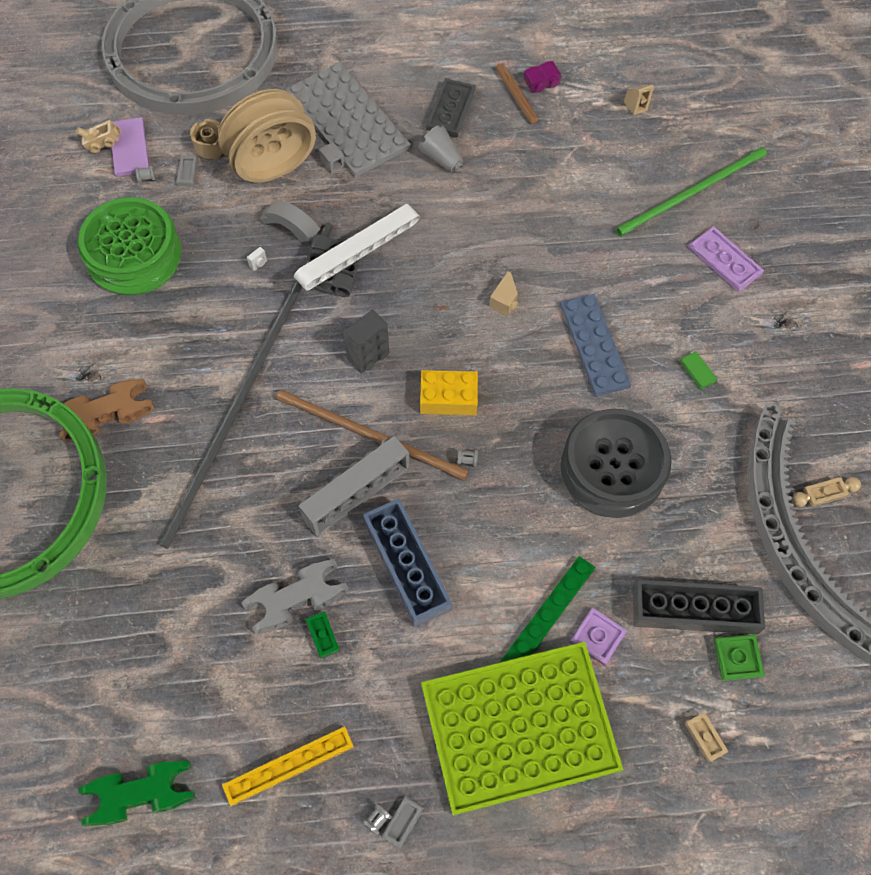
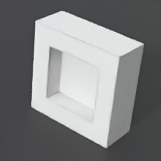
M261 247L247 256L249 267L253 271L262 267L267 262L265 250Z

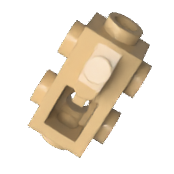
M111 120L88 130L80 127L76 129V134L82 136L83 147L91 153H98L101 148L106 146L112 147L115 142L119 141V135L122 134L119 126L115 125Z

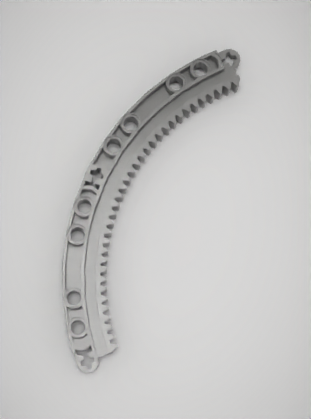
M768 403L762 409L759 419L755 424L748 458L749 494L758 533L770 561L784 585L799 605L839 644L871 665V616L866 617V610L860 612V605L853 606L854 600H847L848 594H841L842 588L834 587L835 580H828L831 575L823 574L825 567H818L820 560H813L816 554L809 553L812 547L805 546L808 540L801 539L804 536V532H798L801 525H795L798 518L793 517L796 511L791 510L794 504L789 503L792 497L788 496L791 490L787 489L790 483L787 482L789 475L786 473L789 469L786 466L789 462L786 460L789 457L787 453L790 448L788 446L791 444L789 440L792 438L791 433L794 431L793 427L796 423L791 418H788L786 421L779 418L781 413L779 406L774 403ZM769 410L773 411L771 418L767 417ZM766 523L770 524L773 529L768 528ZM792 574L796 575L798 580H795ZM807 594L811 595L814 601L808 599ZM849 634L855 637V641L850 638Z

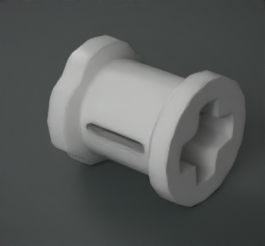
M153 165L140 169L135 167L138 183L142 182V180H156Z
M459 448L457 465L463 463L477 467L478 450L466 451Z
M376 804L375 810L362 823L374 834L378 835V830L387 819L390 820L392 817L380 805Z

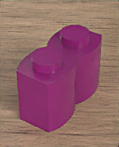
M548 61L539 66L526 69L523 79L531 93L543 91L545 88L556 87L560 84L561 73L553 61Z

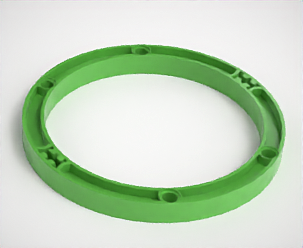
M0 389V413L26 412L37 414L62 426L70 434L77 447L82 466V486L76 509L66 528L56 541L27 564L0 574V599L27 592L40 586L62 571L79 554L93 534L100 519L106 497V465L99 443L92 431L77 414L57 399L25 389ZM47 564V568L42 571L43 566Z

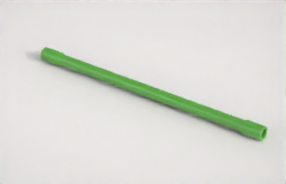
M764 147L758 148L748 156L633 220L616 228L617 234L620 237L624 236L657 215L750 163L767 155L766 149Z

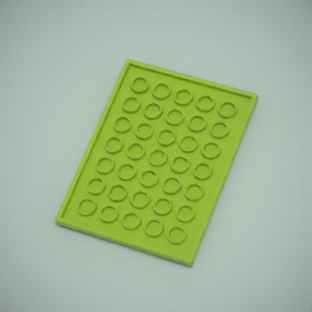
M586 642L421 682L452 816L624 771Z

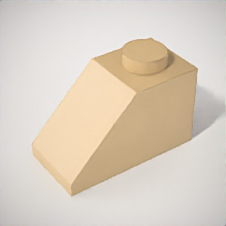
M641 85L627 90L624 103L633 115L648 111L654 89L653 85Z
M507 272L490 296L489 302L490 308L506 316L511 311L514 312L519 303L517 301L518 293L510 272Z

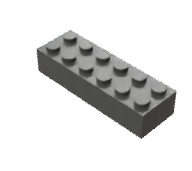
M637 580L633 586L634 627L756 635L765 629L762 587Z

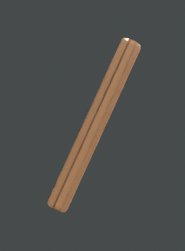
M503 63L496 66L497 72L531 124L537 123V114Z

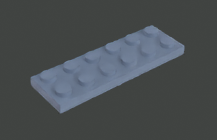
M595 294L561 301L560 307L595 397L629 389L631 387L630 380Z

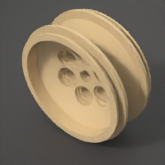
M280 89L262 90L243 98L226 113L218 130L219 147L223 154L229 158L232 170L235 174L250 182H267L290 173L308 157L316 139L315 125L311 118L304 113L300 100L289 92Z

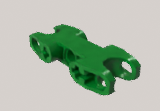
M189 760L163 761L147 766L148 777L123 783V774L118 773L99 777L79 787V794H97L100 798V807L92 815L81 819L82 826H110L128 820L127 809L150 803L152 813H160L176 809L196 799L195 792H176L173 787L176 776L190 769L191 762Z

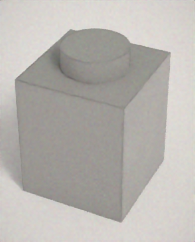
M334 142L324 145L319 149L320 160L330 173L345 166L344 154Z

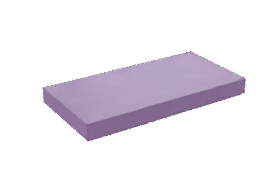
M143 118L114 121L113 123L119 126L122 133L119 135V141L115 142L112 146L116 177L136 174L135 167L139 169L149 167Z
M714 226L688 246L692 252L738 293L764 272L758 264Z

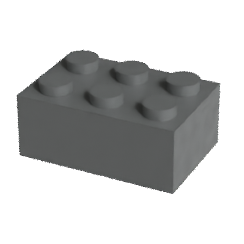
M373 309L344 330L347 359L361 374L366 370H370L380 359L383 360L388 356V324Z

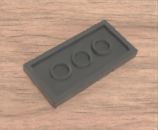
M445 78L426 124V130L430 131L437 125L439 127L443 125L449 136L458 138L474 96L476 85Z

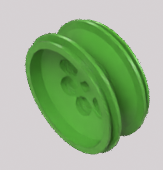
M137 197L118 198L97 207L83 222L78 237L79 254L92 279L102 288L120 295H141L161 287L177 270L182 254L181 242L170 215L154 202Z

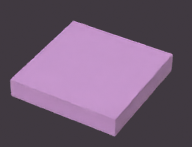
M592 607L570 640V643L586 642L589 656L605 666L627 630Z

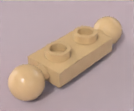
M841 477L805 487L803 489L804 493H794L791 502L796 507H804L807 501L811 507L846 498L850 495L849 492H857L861 488V482L856 477H849L845 483Z

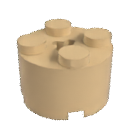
M205 119L200 124L198 122L195 123L190 130V135L196 155L206 159H220L223 154L218 142L220 123L213 119Z

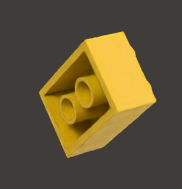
M421 370L420 414L477 415V371Z

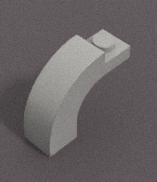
M274 200L263 211V215L260 218L263 224L278 223L285 226L300 242L312 241L313 237L320 230L318 225L305 212L284 201Z

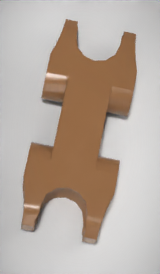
M144 379L116 383L109 388L110 395L92 401L87 396H79L64 403V405L80 417L94 435L99 432L98 425L117 418L120 423H131L155 409L151 400H134L138 394L148 388ZM65 429L59 432L63 441L73 440Z

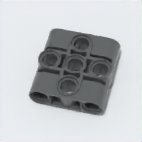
M315 235L307 253L305 265L343 241ZM360 259L313 289L341 297L350 296Z

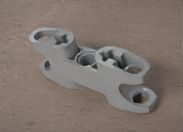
M335 559L313 563L298 572L300 581L281 590L277 583H271L259 588L241 603L245 610L257 607L266 609L265 617L252 627L254 633L258 635L281 629L293 621L291 612L310 603L314 610H320L333 604L337 599L349 591L346 583L330 586L324 582L325 577L337 568Z

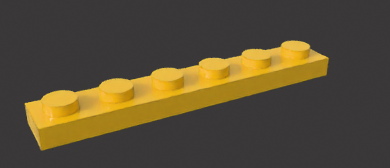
M344 726L222 784L229 805L232 807L353 749L354 746L346 727Z

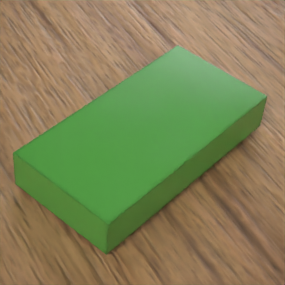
M697 351L680 360V363L700 390L716 383L718 380Z

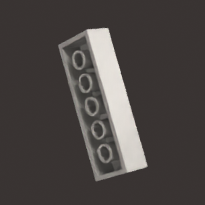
M395 436L385 439L377 449L367 452L363 459L352 463L344 473L337 474L329 484L322 485L311 497L307 496L304 498L300 505H298L303 521L315 536L318 537L410 468L409 452Z

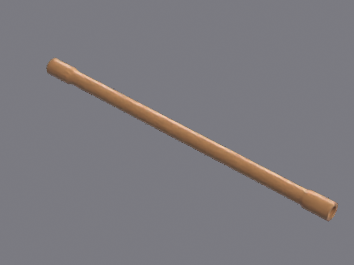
M282 389L277 394V400L298 407L378 443L391 438L298 398L296 395ZM400 442L407 449L410 457L443 470L463 481L466 480L469 470Z

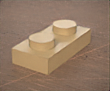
M705 712L685 723L708 763L729 752Z

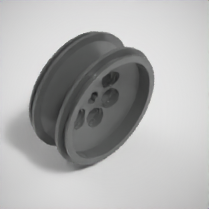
M625 409L597 411L581 419L569 433L561 457L562 479L572 498L588 511L609 518L630 517L649 508L660 495L671 471L670 448L658 427L646 417ZM599 450L605 451L606 454H601ZM618 450H623L625 454L618 452ZM594 465V466H596L598 469H597V470H594V469H592L590 466ZM629 465H634L637 469H632ZM621 480L627 481L629 485L623 484ZM601 481H607L610 485H604Z

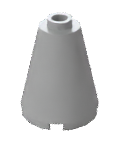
M437 125L424 136L426 140L423 143L420 141L418 149L449 171H459L463 166V159L443 125L441 127Z

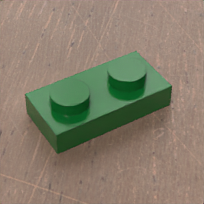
M325 611L306 618L320 659L339 652L340 649Z

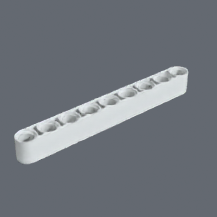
M409 204L403 205L299 268L294 274V278L306 291L311 290L415 225L420 219L419 214Z

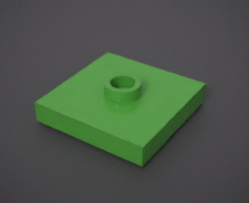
M756 634L713 639L721 681L762 678L765 676Z

